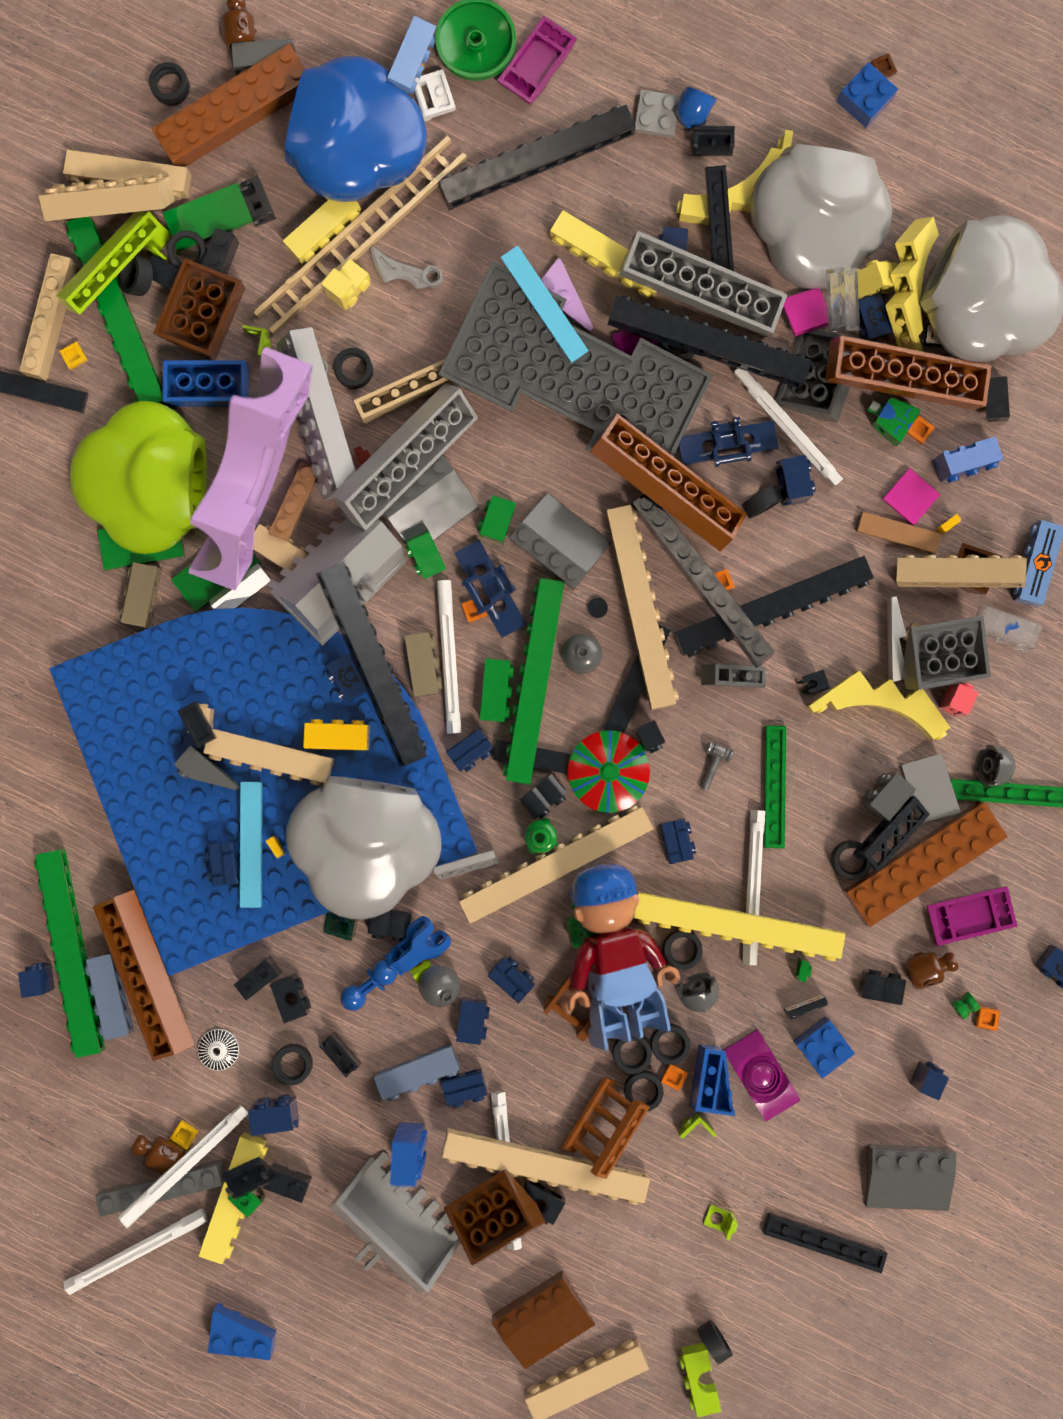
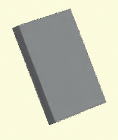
M942 753L902 764L906 781L916 788L911 796H916L930 814L923 823L960 813ZM915 808L917 816L919 818L921 813L917 808Z
M492 850L437 866L433 869L435 875L440 880L492 866L499 862L497 855Z

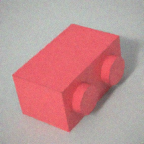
M965 682L950 685L939 708L955 716L969 715L979 692L973 690L974 687Z

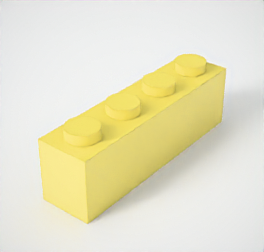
M328 200L283 240L285 247L301 265L305 262L308 263L318 250L323 249L335 235L340 234L347 224L353 222L362 212L360 204L357 201L337 202Z

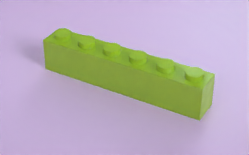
M148 210L134 212L56 297L69 311L80 315L162 228V225Z

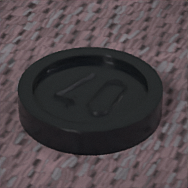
M594 598L588 604V613L594 618H602L608 611V605L602 598Z

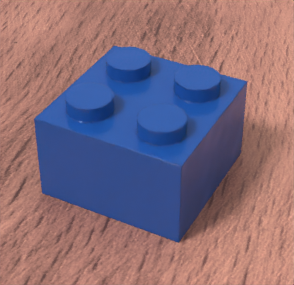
M868 62L841 91L836 102L867 128L893 100L898 88Z
M826 1016L793 1041L822 1079L855 1054Z

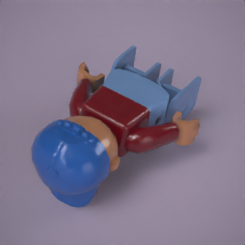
M617 864L591 866L576 876L572 883V888L568 892V897L576 905L573 911L575 918L588 931L598 934L587 936L584 942L577 948L574 954L569 988L571 989L564 991L561 995L560 1004L564 1011L570 1015L577 998L579 999L580 1006L589 1007L591 1027L588 1029L590 1045L605 1051L608 1050V1038L630 1042L631 1036L639 1039L643 1038L642 1028L646 1027L665 1032L670 1031L665 1000L656 986H663L662 976L664 974L667 981L677 984V981L680 980V974L676 968L665 965L666 962L660 949L647 932L640 929L624 928L632 921L635 907L639 904L636 881L632 873L626 867ZM647 961L650 964L651 968H653L652 973L650 972L647 966ZM588 975V989L592 997L590 1002L588 996L584 992H582V989L585 988ZM627 1005L628 1016L623 1013L622 1006Z

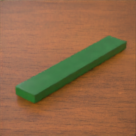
M765 725V824L763 848L785 849L786 726Z
M950 779L957 800L1063 808V787L1014 783L986 786L975 780Z

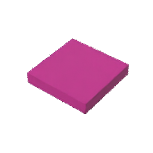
M820 288L789 296L785 300L783 310L794 337L833 324L834 320Z
M909 468L882 500L909 524L914 526L941 494Z

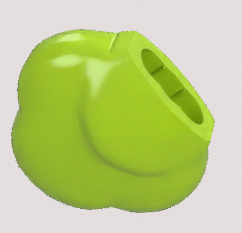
M140 401L124 406L109 419L105 426L89 433L78 444L71 459L69 473L70 487L75 501L84 514L101 524L111 539L119 546L139 554L157 553L169 549L179 542L191 529L197 528L191 525V518L206 495L207 455L205 439L194 432L179 413L161 403Z

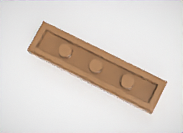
M864 511L861 513L856 531L931 554H936L941 537L940 533Z

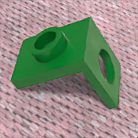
M250 1192L235 1200L230 1195L228 1200L248 1218L262 1204L266 1196L263 1194L258 1198L253 1192Z

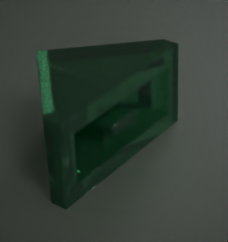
M328 912L323 933L352 941L355 938L358 919H348Z

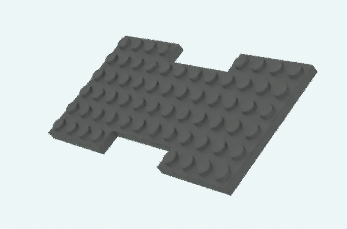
M493 261L438 375L510 412H513L522 394L594 431L585 448L588 452H590L607 425L619 414L673 456L713 375L642 338L638 340L630 356L574 326L572 327L588 349V352L570 363L508 269ZM548 290L562 310L567 299Z

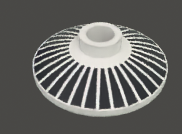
M214 1029L207 1032L201 1038L198 1045V1056L201 1062L211 1070L220 1071L229 1068L235 1063L239 1055L237 1039L232 1033L224 1029ZM214 1048L220 1049L219 1055L214 1053Z

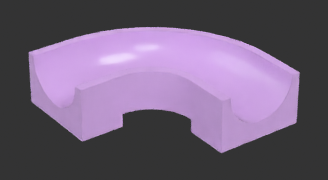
M265 347L261 354L258 397L248 399L233 396L231 399L228 439L220 468L210 489L191 518V525L203 530L209 536L189 567L190 574L234 591L238 588L252 563L255 529L278 475L291 425L309 397L312 364Z

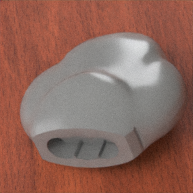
M796 144L785 148L780 157L762 171L751 195L750 211L752 223L760 238L767 245L774 268L784 279L807 290L818 288L824 290L843 283V279L849 277L850 272L857 270L865 257L875 252L883 244L892 222L890 195L877 171L875 160L868 156L833 148Z
M994 215L979 221L967 220L954 230L932 270L920 304L928 315L937 340L947 352L961 360L982 363L995 360L1000 356H1018L1029 353L1039 348L1053 336L1063 317V283L1049 261L1047 248L1042 237L1031 225L1016 217Z
M329 776L322 787L309 793L297 804L286 826V842L290 857L295 865L307 876L308 884L314 897L329 911L348 919L364 920L379 916L394 908L409 889L423 882L432 873L441 854V833L438 823L431 811L421 802L417 790L384 782Z

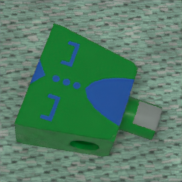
M889 398L884 406L873 400L867 411L877 416L872 427L895 447L902 442L921 411L919 408L894 398Z

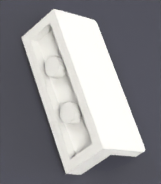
M257 563L246 572L236 591L229 588L223 589L209 600L210 605L213 609L236 608L270 582L271 579Z

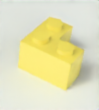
M349 259L340 271L334 268L323 281L322 286L326 296L346 311L349 307L352 308L356 304L357 296L361 291L365 292L371 279L369 273Z
M878 260L868 262L864 269L850 272L849 277L843 279L850 303H856L859 299L876 294H889L895 289L890 274L898 266L897 262H888V260L878 262Z

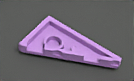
M558 258L541 281L548 290L567 299L562 312L588 333H591L593 326L561 259Z

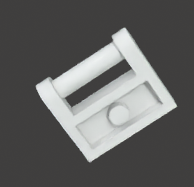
M443 69L423 75L420 79H415L418 83L414 93L424 121H429L433 117L456 110ZM426 84L434 106L431 109L427 107L421 88Z

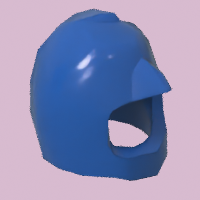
M686 86L677 103V118L687 129L704 125L717 99L714 96Z

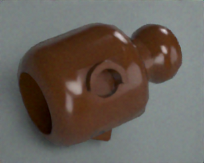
M227 0L226 5L229 11L222 16V37L226 47L232 50V43L255 41L257 30L254 28V17L251 13L244 10L246 6L245 0Z
M919 952L905 963L912 986L918 990L942 983L945 978L944 972H954L959 968L955 955L952 952L944 954L941 958H938L933 952Z
M138 1135L131 1148L133 1154L145 1156L143 1163L147 1169L161 1176L184 1156V1150L181 1146L162 1136L155 1138L152 1143L148 1141L146 1136Z

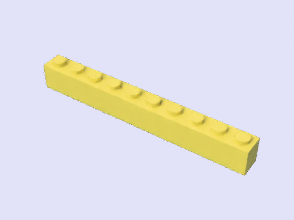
M642 892L638 894L639 904L636 907L634 918L638 919L639 923L650 924L652 921L659 923V927L670 929L672 925L679 927V931L691 933L692 929L699 931L700 935L709 937L712 934H718L720 939L732 941V937L738 938L741 943L752 945L753 942L761 943V947L773 949V946L782 947V951L789 953L799 950L803 951L802 955L815 957V954L823 955V959L836 961V958L841 959L846 935L842 931Z

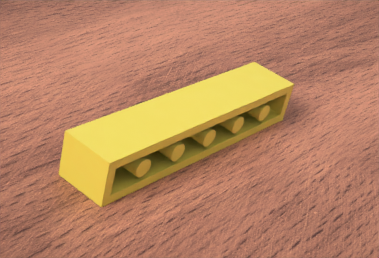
M561 212L550 230V238L553 243L558 246H565L576 257L581 256L585 258L589 265L600 267L609 277L613 278L615 276L620 279L624 286L635 288L644 298L650 297L654 299L657 291L618 275L627 248L567 212Z
M244 1132L239 1138L229 1170L257 1157L264 1160L268 1150L265 1147L267 1140ZM225 1182L199 1257L219 1264H223L226 1258L230 1259L234 1246H231L232 1240L238 1237L241 1228L238 1226L240 1218L244 1219V1215L228 1200L230 1195L225 1191V1188L228 1187Z

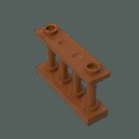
M570 973L553 997L549 995L543 1003L545 1006L543 1012L548 1014L551 1009L576 1027L575 1030L578 1031L576 1037L584 1042L588 1037V1029L591 1027L590 1016L586 1021H580L573 1014H567L561 1005L557 1003L563 992L571 989L569 988Z
M604 1077L599 1082L596 1092L571 1133L566 1136L565 1143L561 1147L563 1150L573 1153L578 1150L593 1163V1168L590 1172L596 1177L607 1179L650 1108L644 1102L635 1099L632 1103L614 1090L617 1081L608 1077ZM609 1096L626 1109V1113L621 1121L603 1107ZM598 1114L615 1127V1131L610 1139L592 1125ZM587 1132L604 1145V1149L599 1157L581 1143Z

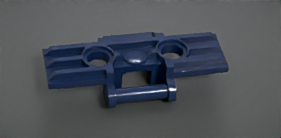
M735 417L732 422L723 424L713 421L710 425L711 432L682 437L679 443L682 464L689 465L713 461L714 467H719L720 464L743 460L749 462L752 460L751 453L778 449L774 420L740 426V417ZM749 434L753 437L751 445L744 440V435ZM706 441L711 442L714 446V449L710 452H706L702 448V444ZM739 447L743 449L741 453L718 456V451Z
M480 540L455 552L468 579L461 582V585L467 589L478 609V615L487 612L501 638L527 625L511 597V594L517 590L514 584L511 585L503 564L498 566L497 569L494 567ZM478 566H484L487 572L482 576H478L475 574V569ZM474 582H480L491 602L490 604L484 605L473 585ZM498 601L505 602V611L497 612L494 608L495 603Z

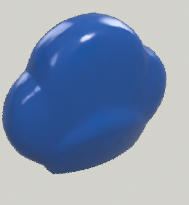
M343 56L332 59L317 67L304 69L297 87L285 142V161L292 168H295L300 178L312 191L332 201L355 202L366 198L377 189L396 186L404 182L417 169L426 151L427 131L419 106L413 98L387 80L389 71L384 66L371 59L361 56Z

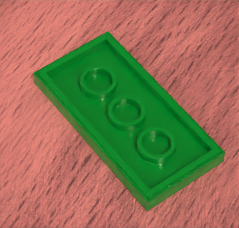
M238 183L163 212L172 236L180 231H192L200 235L204 242L212 239L215 228L230 232L253 222ZM183 238L176 243V248L180 252L198 244L190 238Z
M105 529L97 530L105 571L133 566V562L147 564L186 557L183 539L164 551L139 554L119 546L111 539Z
M254 553L252 563L248 570L257 563L261 564V562L258 560ZM189 565L172 578L171 581L193 610L198 612L210 603V599L226 587L190 574L189 567L191 565Z

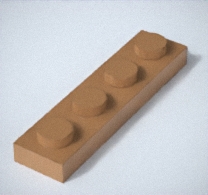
M301 462L269 530V535L289 542L317 482V478L312 472V466Z

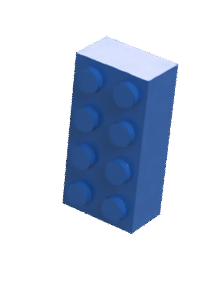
M245 360L163 361V402L168 407H230V401L233 396L250 399V366Z
M399 1122L392 1141L390 1186L416 1187L417 1181L421 1180L427 1151H424L427 1143L428 1130H424V1123Z

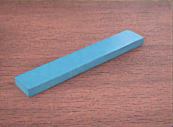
M517 245L500 258L570 363L587 353L588 349L519 246Z
M240 782V908L262 907L263 782Z

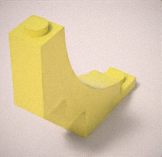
M785 130L783 137L778 139L777 148L770 149L767 157L755 172L741 183L728 189L730 212L731 210L751 213V195L758 177L770 163L780 157L785 148L791 146L793 131ZM684 194L683 200H678L676 213L680 214L679 221L709 226L707 194Z
M934 217L915 219L895 243L900 263L890 276L896 293L885 305L898 347L922 352L919 334L923 331L920 304L923 274L930 250L939 236Z
M860 671L854 672L806 706L810 713L817 712V714L828 708L827 703L833 711L851 706H873L887 709L912 722L923 732L928 740L936 739L938 741L946 736V731L950 729L946 720L923 689L914 690L903 697L891 679L872 689Z

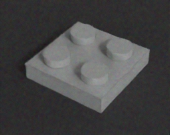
M641 90L635 132L674 138L677 122L676 109L680 96Z

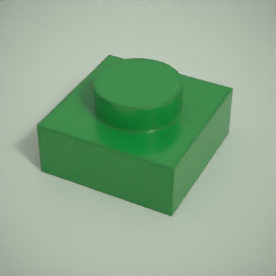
M798 958L795 979L806 982L807 978L811 976L812 966L808 960Z

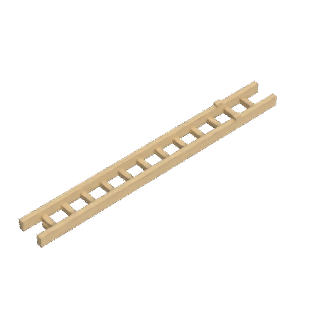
M448 136L423 157L421 163L409 178L396 186L390 187L254 311V314L260 318L272 307L281 316L269 328L273 335L324 290L322 283L330 274L320 263L324 258L332 253L341 263L335 268L338 271L341 270L349 259L355 262L370 249L371 245L380 240L439 186V181L444 176L452 174L467 160V156L464 153L451 164L443 156L441 157L440 153L451 144V139ZM433 159H436L444 168L436 178L425 169ZM419 172L430 182L420 192L410 182ZM404 186L415 195L406 205L395 196ZM389 199L400 209L390 219L380 209ZM375 212L385 222L376 232L365 222ZM360 226L371 236L361 246L350 236ZM345 239L355 248V251L346 259L335 249ZM317 266L326 278L315 287L306 275ZM300 280L311 290L301 300L290 290ZM287 293L296 305L285 314L276 302Z

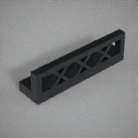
M910 796L890 821L882 820L853 854L857 859L866 860L875 872H879L930 815L916 796ZM917 808L921 815L917 820H912V811ZM907 822V831L904 834H899L900 824ZM890 836H894V846L891 849H887V839ZM876 851H881V860L877 864L872 856Z

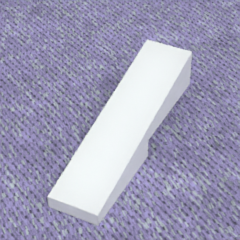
M897 596L887 600L888 680L891 679L893 682L904 679V657L899 638L907 636Z

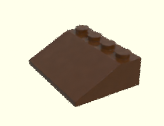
M184 258L153 334L208 360H216L245 291L241 280Z
M506 1169L444 1207L472 1266L486 1260L546 1223L537 1204Z
M560 1271L492 1315V1325L502 1341L525 1369L595 1325V1322L563 1271Z

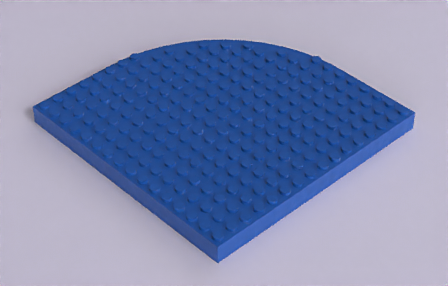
M253 608L215 609L189 614L164 622L49 668L169 976L330 912L314 897L308 884L307 876L291 859L286 842V826L294 808L305 796L322 786L310 784L311 779L302 778V781L290 779V774L282 773V776L270 774V769L262 768V771L250 769V764L242 763L241 766L230 764V759L222 758L221 761L211 760L239 785L240 782H263L262 907L240 908V883L212 886V882H208L207 870L210 869V863L205 859V849L208 848V844L236 841L240 875V789L233 790L190 779L189 777L185 779L176 771L178 769L174 765L190 745L196 746L177 711L195 701L199 704H208V708L214 709L213 729L333 758L334 763L330 776L378 781L416 789L421 802L431 811L440 829L441 854L436 867L478 852L425 719L406 689L392 674L395 682H398L402 689L401 697L409 705L411 720H414L418 726V736L420 740L422 739L427 747V751H425L427 757L406 767L399 766L368 693L349 703L345 699L341 700L336 692V689H338L336 682H331L326 674L328 670L327 664L347 653L350 654L342 634L338 632L322 646L291 614ZM310 719L323 720V724H331V720H344V724H352V721H365V725H370L369 750L304 748L305 723H310ZM203 745L202 747L198 748V749H199L200 751H202L203 753H204L205 745ZM273 836H277L286 850V854L280 858H276L266 840Z

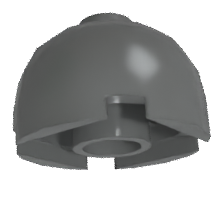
M576 634L565 642L562 650V659L565 666L571 672L588 674L599 666L602 659V648L593 636Z
M986 745L987 748L981 749L976 758L975 769L979 771L980 777H977L978 781L986 786H1000L1009 782L1016 769L1013 755L1004 747Z
M435 965L427 969L420 977L419 993L431 1006L446 1007L452 1004L460 993L461 984L458 975L448 965H446L447 967Z
M709 973L692 975L687 978L689 982L684 985L682 982L677 988L678 997L682 1004L690 1011L707 1012L716 1004L719 998L717 980L714 975L710 977Z

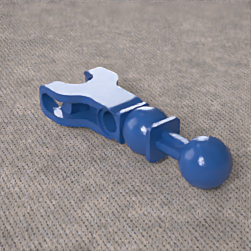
M426 916L419 917L407 927L405 938L393 947L388 955H385V959L376 962L372 970L367 969L370 978L360 986L350 985L344 988L340 996L342 1006L349 1011L361 1009L366 1002V994L376 986L384 991V986L392 984L397 978V974L402 976L403 973L411 970L422 960L434 959L440 956L449 948L451 944L450 936L440 930L431 934L434 929L432 921Z

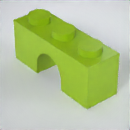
M699 1343L682 1347L683 1355L679 1356L681 1368H686L687 1371L684 1381L686 1390L691 1389L692 1396L688 1397L691 1411L696 1410L697 1418L722 1412L715 1383L706 1385L698 1381L702 1373L712 1371L708 1350L705 1345Z

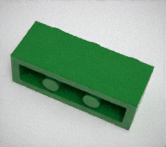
M485 659L480 713L481 721L505 723V718L509 719L510 706L506 705L507 698H511L512 686H508L509 678H513L514 666H510V661Z

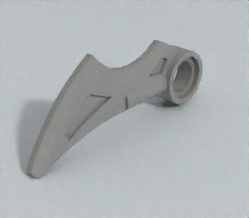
M373 245L370 246L374 265L385 283L396 279H403L410 282L416 289L437 288L442 284L443 275L438 267L431 265L422 270L389 258ZM429 273H437L438 279L435 282L428 281L427 276Z

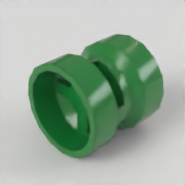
M969 992L963 994L960 1000H955L951 1003V1006L963 1021L969 1017L971 1012H977L981 1009L978 1002Z

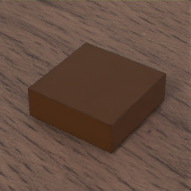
M890 53L870 61V64L886 78L897 73Z

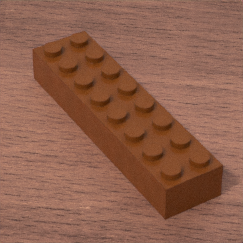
M289 43L151 129L173 165L186 167L294 101L299 80L305 67Z
M841 335L830 340L825 381L975 410L986 407L992 366Z
M619 414L607 425L590 450L594 456L720 552L734 539L747 515L746 512Z
M977 802L891 858L879 872L871 871L842 891L864 925L872 927L1008 836L985 802Z
M129 891L93 906L152 1061L175 1055L194 1046L192 1034L185 1022L184 1013L180 1009L177 995L173 991L170 977L164 968L162 957L157 950L155 939L150 932L146 916L143 914L135 891Z

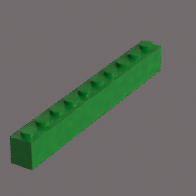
M91 216L75 218L66 222L69 229L66 231L70 242H74L76 249H73L78 261H82L83 266L104 245ZM116 276L96 297L99 303L96 307L100 315L105 317L106 323H104L107 333L109 335L112 334L114 341L111 343L115 352L121 356V360H119L121 368L124 372L127 371L128 385L131 390H135L137 395L134 398L135 402L153 401L166 406L163 402V387Z
M540 578V582L535 583L534 595H537L536 603H532L530 615H534L533 623L528 624L527 635H530V641L525 643L523 655H527L526 663L521 664L520 675H523V682L518 683L516 694L520 696L519 704L515 703L513 715L517 717L516 723H511L510 736H513L512 744L507 746L506 756H510L509 764H504L503 776H506V781L531 785L565 582Z
M66 849L36 854L34 866L36 871L39 872L38 886L40 891L43 892L42 906L44 911L47 912L48 917L46 927L51 933L50 947L55 953L54 967L56 972L59 973L58 987L60 992L63 993L62 1007L63 1011L67 1013L68 1021L66 1022L68 1033H71L72 1038L70 1048L72 1053H75V1058L98 1054L105 1050L103 1036L99 1032L100 1019L94 1010V1005L96 1004L95 997L90 992V975L88 976L85 971L87 954Z

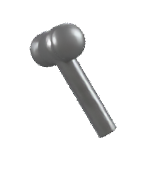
M710 741L705 749L706 754L713 756L701 785V789L706 791L710 788L720 760L722 759V761L725 760L729 763L734 756L733 749Z

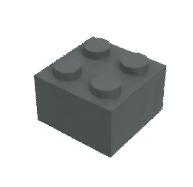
M883 773L876 781L878 785L873 790L869 789L863 796L865 800L861 804L880 820L890 821L914 793L916 788L898 773Z

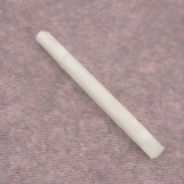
M737 369L734 375L744 385L747 392L797 448L806 455V458L810 460L821 475L827 478L834 487L842 481L843 478L837 473L834 466L760 383L756 382L747 371Z
M451 580L437 581L446 724L447 734L461 733L452 591Z
M751 810L746 913L759 915L763 831L765 824V811ZM753 942L752 945L743 943L742 964L757 965L758 942Z
M497 1091L491 1093L496 1139L510 1142L505 1092ZM521 1238L507 1246V1249H521Z
M240 1104L233 1112L221 1120L118 1216V1219L126 1228L137 1220L248 1114L243 1106Z
M200 1209L86 1271L64 1281V1291L71 1295L135 1259L207 1222L205 1211Z

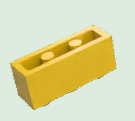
M310 719V723H305L304 748L369 750L370 725H365V721H352V724H344V720H331V724H323V720Z

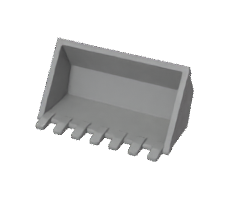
M342 512L341 516L345 520L341 524L333 521L329 525V528L333 530L329 536L320 533L316 538L321 543L317 547L308 545L304 549L309 554L305 559L298 556L295 557L292 562L296 567L292 571L284 568L280 572V575L284 577L280 583L271 580L267 584L272 589L270 594L322 646L339 630V627L316 577V573L343 562L351 572V582L358 588L360 593L358 598L361 605H364L407 563L402 545L382 521L376 520L365 531L352 524L346 514Z
M383 1151L376 1159L370 1157L358 1173L338 1193L329 1209L366 1243L354 1258L357 1262L370 1249L375 1253L365 1263L363 1268L366 1271L381 1258L418 1294L423 1292L429 1293L461 1242L458 1240L455 1230L449 1232L445 1228L450 1222L446 1213L439 1220L432 1215L439 1208V1203L436 1200H433L427 1208L419 1203L427 1194L423 1188H420L412 1196L407 1191L408 1186H390L391 1169L387 1172L382 1167L389 1158V1155Z

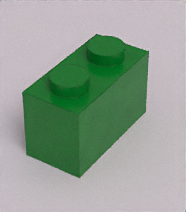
M492 495L491 500H487L484 511L487 512L485 519H481L478 526V531H481L480 537L504 544L516 503Z
M429 530L406 539L408 545L404 547L409 557L414 556L416 564L413 566L418 576L423 575V578L427 579L446 570V566Z

